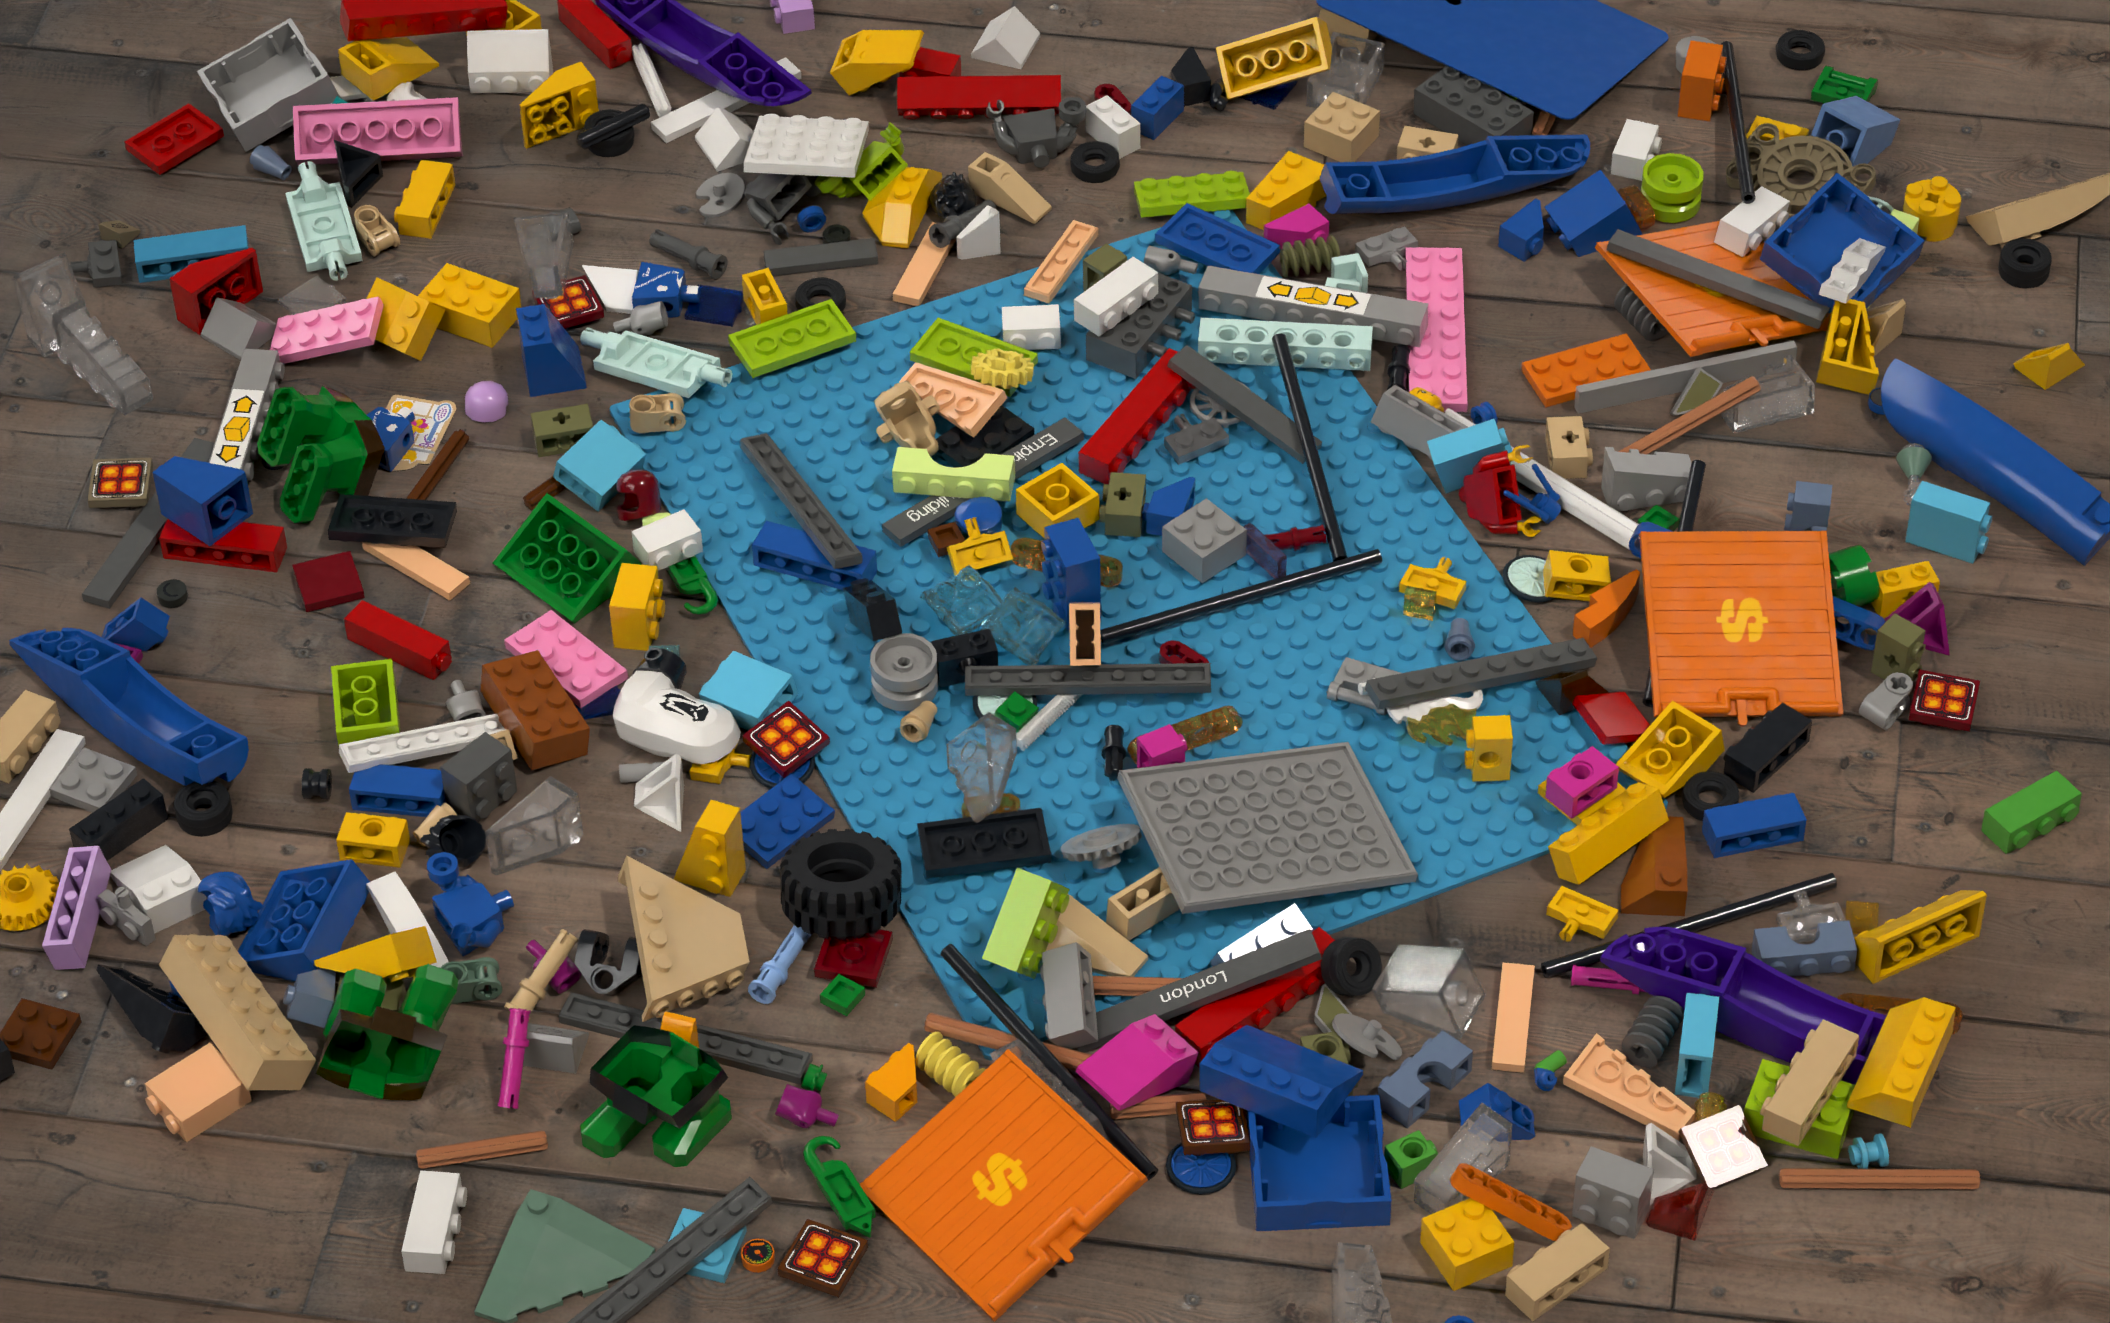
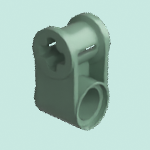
M483 957L475 960L451 961L441 966L442 969L454 972L458 979L457 992L451 1004L476 1000H492L502 993V984L497 977L500 969L499 964L493 958ZM484 967H487L486 973H484ZM485 985L489 986V991H486Z

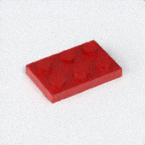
M188 103L124 141L129 153L161 175L224 137V132L220 125Z

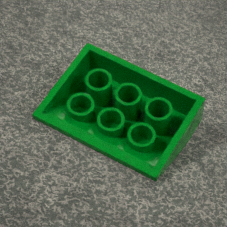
M548 493L541 499L493 562L495 566L574 624L612 596L622 563L642 564L629 551Z

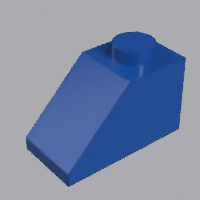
M1535 198L1500 225L1498 247L1523 262L1531 256L1538 254L1544 244V225L1540 200Z
M1188 477L1153 492L1150 503H1145L1142 512V520L1146 521V533L1162 536V526L1193 507L1195 501L1194 477Z
M140 597L105 625L102 638L113 643L147 651L155 644L159 645L165 640L168 634L167 624L170 616Z

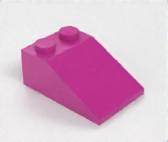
M1156 1014L1131 1023L1077 1066L1076 1073L1120 1111L1188 1083L1199 1052Z

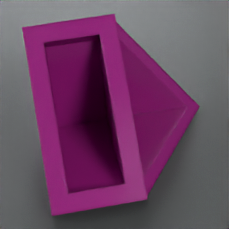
M1929 582L1886 617L1885 621L1894 613L1925 630L1924 644L1926 645V650L1950 656L1944 604L1934 584Z

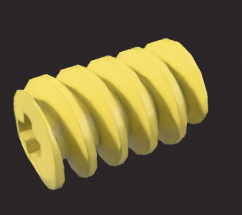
M933 1032L925 1038L917 1051L915 1059L916 1066L921 1071H925L930 1078H934L939 1085H942L954 1097L986 1070L985 1068L979 1069L978 1062L975 1060L970 1061V1057L966 1053L961 1054V1049L958 1046H952V1042L949 1039H943V1035L940 1032Z

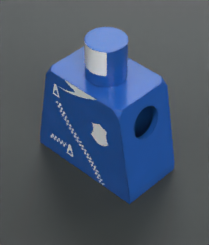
M641 262L632 295V304L634 308L639 305H648L662 301L668 318L678 317L681 315L684 302L699 303L701 289L700 286L686 285L685 271L682 269Z
M377 407L367 414L373 421L385 448L379 467L389 472L397 466L414 443L411 423L415 420V415L407 407H402L396 414L383 407Z

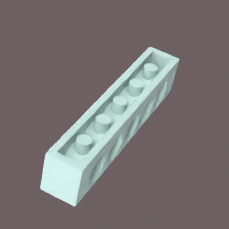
M1220 318L1200 319L1198 353L1212 363L1279 366L1272 337L1282 333L1286 335L1294 367L1370 371L1373 326Z

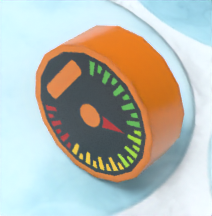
M753 1239L745 1243L741 1249L743 1266L747 1270L756 1273L770 1269L775 1261L773 1245L764 1239Z

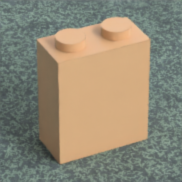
M1100 602L1069 603L1070 666L1101 665Z
M208 1043L145 1083L148 1095L145 1101L151 1112L155 1115L159 1113L164 1118L169 1131L172 1134L178 1133L186 1142L252 1101L250 1091L246 1089L224 1056L211 1043Z

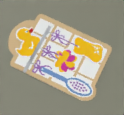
M393 395L386 407L387 410L396 414L402 407H407L415 415V420L411 423L414 443L392 471L408 470L417 464H430L456 411L454 402L449 400L436 402L402 395Z

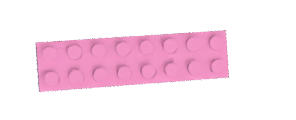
M1406 247L1405 260L1408 261L1406 262V300L1428 303V326L1420 347L1408 345L1410 349L1408 361L1410 366L1408 377L1409 392L1416 387L1424 388L1440 397L1444 412L1447 408L1455 412H1467L1462 248Z

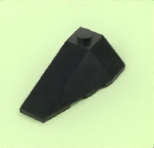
M98 964L96 971L139 1034L152 1043L151 1047L166 1054H169L171 1050L185 1052L208 1035L188 1005L177 1001L178 995L154 988L152 982L123 968Z

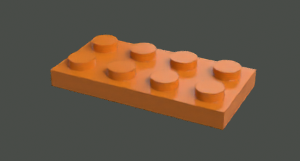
M1627 333L1522 362L1521 371L1546 408L1575 400L1576 386L1650 371L1651 369Z

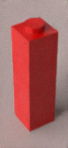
M557 0L559 20L610 70L633 59L631 38L591 0Z
M362 600L344 618L348 640L383 657L392 659V661L429 679L435 680L443 671L449 668L452 662L448 640Z

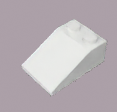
M167 845L111 870L110 876L118 888H128L133 905L151 918L154 934L205 910L203 902L207 898L204 894L198 893V886L201 882L200 878L191 865Z

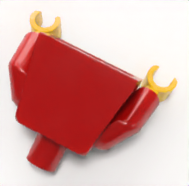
M1529 445L1517 446L1510 453L1506 450L1486 455L1473 467V474L1464 476V486L1459 491V498L1463 503H1466L1468 516L1479 520L1493 534H1518V531H1522L1526 536L1533 537L1541 531L1533 530L1530 527V523L1541 521V518L1538 516H1531L1524 522H1518L1522 520L1520 505L1504 495V491L1508 490L1519 496L1515 464L1510 462L1526 463L1531 461L1533 457L1523 459L1520 455L1521 450L1530 447Z

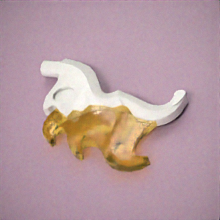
M1366 682L1358 684L1360 695L1368 694L1365 690ZM1480 689L1472 691L1473 696L1470 698L1449 695L1389 707L1387 711L1397 724L1406 721L1408 734L1414 740L1425 743L1427 738L1422 733H1427L1438 742L1452 746L1453 740L1448 737L1449 735L1461 737L1466 741V730L1472 729V717L1476 716V710L1482 704L1483 693Z

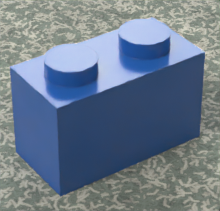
M1160 76L1131 105V116L1140 123L1141 135L1155 140L1184 111V85Z

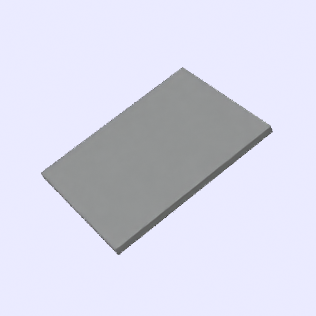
M1349 742L1119 770L1117 779L1182 914L1416 882L1418 873Z

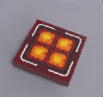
M586 275L532 290V296L536 305L545 304L564 329L604 318V310Z
M1919 669L1909 720L1970 732L1980 681Z
M787 701L742 735L743 742L783 778L830 744V737L790 701Z

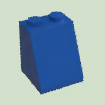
M1601 170L1544 207L1549 215L1546 222L1554 233L1559 231L1562 235L1558 238L1567 251L1572 248L1578 257L1597 252L1595 249L1596 242L1609 241L1618 229L1635 236L1643 235L1627 204Z
M541 304L516 308L522 359L530 397L586 389L587 385L579 346L547 306Z
M174 456L153 471L161 514L208 546L213 545L253 514L246 473L242 469Z

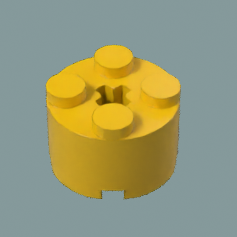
M1942 176L1910 183L1906 187L1902 212L1919 218L1917 235L1926 237V241L1930 242L1942 241L1951 237L1957 227L1961 195Z

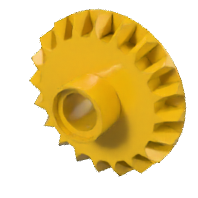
M28 864L23 868H17L14 865L10 871L1 869L0 929L9 931L27 930L49 920L59 886L57 876H53L50 870H42L39 865L31 868Z

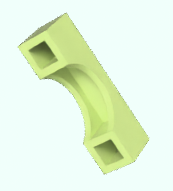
M898 447L892 469L893 492L959 498L983 496L997 501H1010L1015 481L1014 456L984 454L980 460L969 466L954 468L936 463L929 456L927 449Z

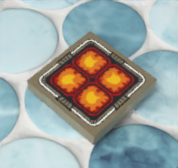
M152 458L93 459L88 494L89 508L146 506L149 502L152 479Z

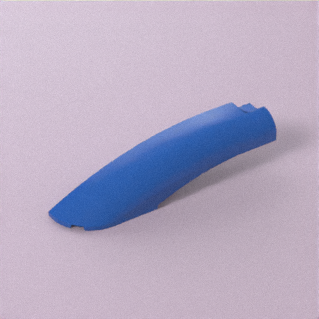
M1588 135L1487 136L1484 141L1457 149L1407 159L1377 162H1325L1319 177L1327 196L1324 207L1330 214L1400 213L1433 210L1485 201L1531 189L1576 173L1585 165L1589 157L1590 141Z
M1896 358L1891 362L1883 377L1881 401L1888 422L1899 435L1914 447L1928 450L1932 456V461L1945 471L1949 470L2003 504L2084 566L2110 539V503L2101 497L2099 490L2024 434L1974 401Z
M62 628L61 632H46V629L38 630L9 640L10 646L23 661L80 717L122 750L159 773L184 786L194 781L203 785L212 782L216 777L230 782L236 778L245 766L249 751L247 737L209 719L184 703L131 657L129 650L92 632L76 628Z

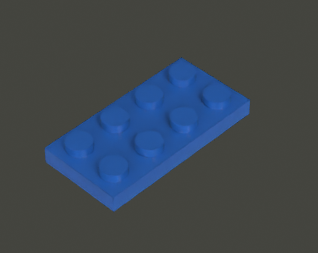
M1188 203L1155 233L1156 243L1206 266L1260 274L1280 252L1279 244Z

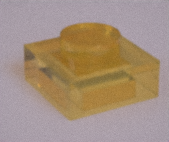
M1407 586L1404 594L1403 615L1433 621L1436 612L1437 591Z
M1846 900L1845 921H1850L1853 934H1860L1863 931H1870L1878 927L1879 903Z

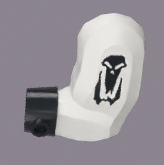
M661 648L647 650L642 661L633 671L631 677L625 682L614 705L613 719L618 736L627 743L654 755L672 757L678 754L681 756V759L696 764L715 762L729 754L739 742L741 734L732 713L721 705L696 699L689 693L681 690L687 670L685 663L678 655Z

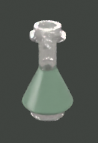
M1917 443L1904 446L1896 457L1898 465L1908 478L1909 489L1903 492V499L1909 506H1911L1912 498L1920 485L1922 475L1932 461L1930 452L1924 446Z

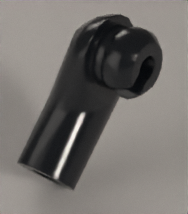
M1223 78L1217 79L1211 85L1209 104L1213 109L1217 108L1219 111H1224L1226 104L1229 102L1228 98L1222 96L1225 91Z

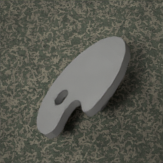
M721 173L702 183L696 191V198L709 199V202L701 206L699 209L700 214L704 217L715 218L724 216L734 210L744 197L745 184L743 179L734 173Z
M1344 1013L1337 1014L1332 1020L1335 1032L1347 1044L1371 1058H1376L1378 1055L1377 1049H1379L1393 1060H1399L1401 1057L1402 1049L1400 1045L1382 1029V1025L1378 1021H1368L1364 1018Z

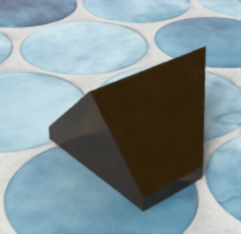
M1587 670L1561 671L1535 681L1537 688L1558 715L1575 710L1576 708L1572 703L1578 695L1609 693L1588 676Z

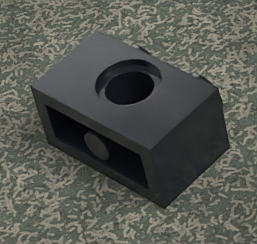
M990 629L931 641L937 652L939 687L965 682V666H998V649Z

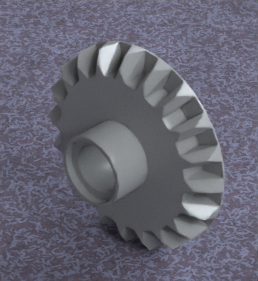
M1135 824L1105 826L1069 839L1060 849L1063 858L1069 861L1082 862L1087 860L1089 862L1092 861L1093 868L1095 869L1107 868L1121 861L1119 853L1130 849L1142 838L1141 829Z

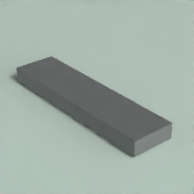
M875 238L763 251L765 267L769 268L772 276L878 264Z

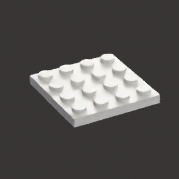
M766 114L759 116L744 160V172L855 178L869 132V121H861L859 118L835 120L828 116L818 119L806 118L803 115L779 117L776 114Z

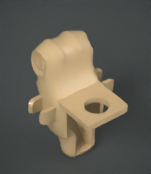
M909 381L896 383L889 390L881 392L874 400L877 411L884 421L876 429V433L881 441L888 443L895 439L901 447L927 449L929 456H933L939 450L938 442L934 437L936 426L932 417L940 411V406L933 396H928L922 400Z

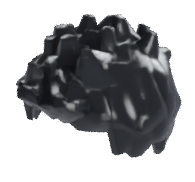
M953 172L952 175H947L934 186L929 202L934 212L944 222V219L950 215L959 216L975 207L976 195L970 184L966 183L965 179H963V174L957 176L956 172Z
M449 815L439 819V822L434 827H430V834L423 835L421 838V842L428 847L425 855H428L429 858L434 854L447 852L453 854L458 859L459 867H467L473 864L485 850L487 832L472 817Z

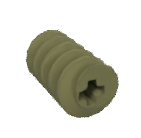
M1333 235L1328 236L1326 242L1322 237H1317L1315 244L1311 238L1306 239L1304 246L1300 240H1296L1293 247L1290 242H1284L1279 252L1284 278L1288 277L1289 269H1292L1294 275L1298 276L1301 267H1303L1306 275L1310 274L1311 266H1314L1316 272L1320 273L1322 264H1325L1327 270L1331 271V258L1340 256L1339 246Z

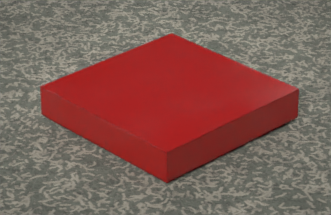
M1625 692L1578 695L1572 703L1603 745L1636 742L1650 726Z

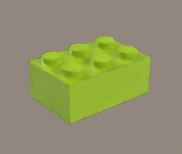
M392 659L331 666L338 745L401 732L397 687Z
M1017 868L982 959L1035 979L1037 973H1040L1041 965H1043L1042 952L1046 951L1048 944H1051L1057 935L1058 926L1056 923L1060 913H1064L1068 906V892L1070 889L1049 879Z
M1762 1059L1744 1108V1116L1753 1135L1838 1160L1855 1111L1847 1108V1102L1855 1084L1844 1081L1838 1083L1805 1137L1797 1146L1762 1130L1764 1116L1760 1115L1762 1105L1768 1096L1773 1097L1776 1093L1775 1087L1782 1074L1787 1075L1790 1071V1066Z

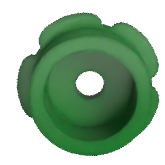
M810 1063L801 1088L821 1092L827 1077V1073L822 1072V1064L819 1067Z

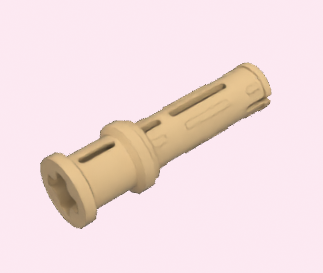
M564 929L560 930L559 935L529 979L521 980L519 991L510 1003L506 1002L504 1005L507 1011L510 1008L532 1011L539 1000H544L546 997L545 988L574 945L579 941L571 933L568 935V932Z

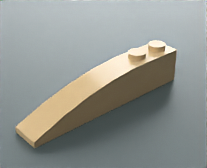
M2110 173L2087 179L2086 182L2070 184L2062 187V189L2043 192L2033 197L2020 199L1968 215L1966 219L1989 246L2000 244L2002 249L2008 242L2021 237L2035 239L2041 237L2040 231L2052 228L2078 216L2110 195Z

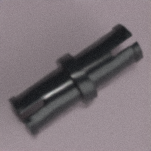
M1399 344L1392 349V361L1388 365L1387 370L1389 376L1387 390L1396 385L1406 391V379L1410 373V366L1408 364L1410 349L1406 345Z

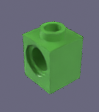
M1418 1130L1385 1145L1384 1157L1387 1162L1388 1173L1398 1186L1403 1189L1435 1174L1438 1152L1433 1142L1426 1140Z

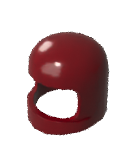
M641 469L631 470L619 477L616 483V490L625 494L624 503L617 507L619 520L638 519L661 511L659 484L652 472ZM638 507L635 511H626L627 509Z

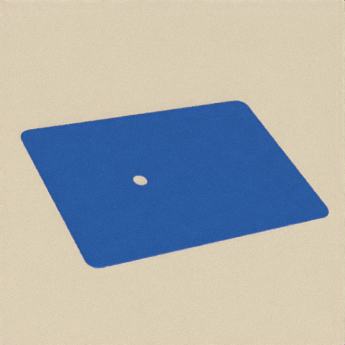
M1316 0L1320 7L1556 117L1567 120L1579 116L1668 41V34L1665 31L1597 0H1461L1462 3L1459 5H1452L1446 0Z

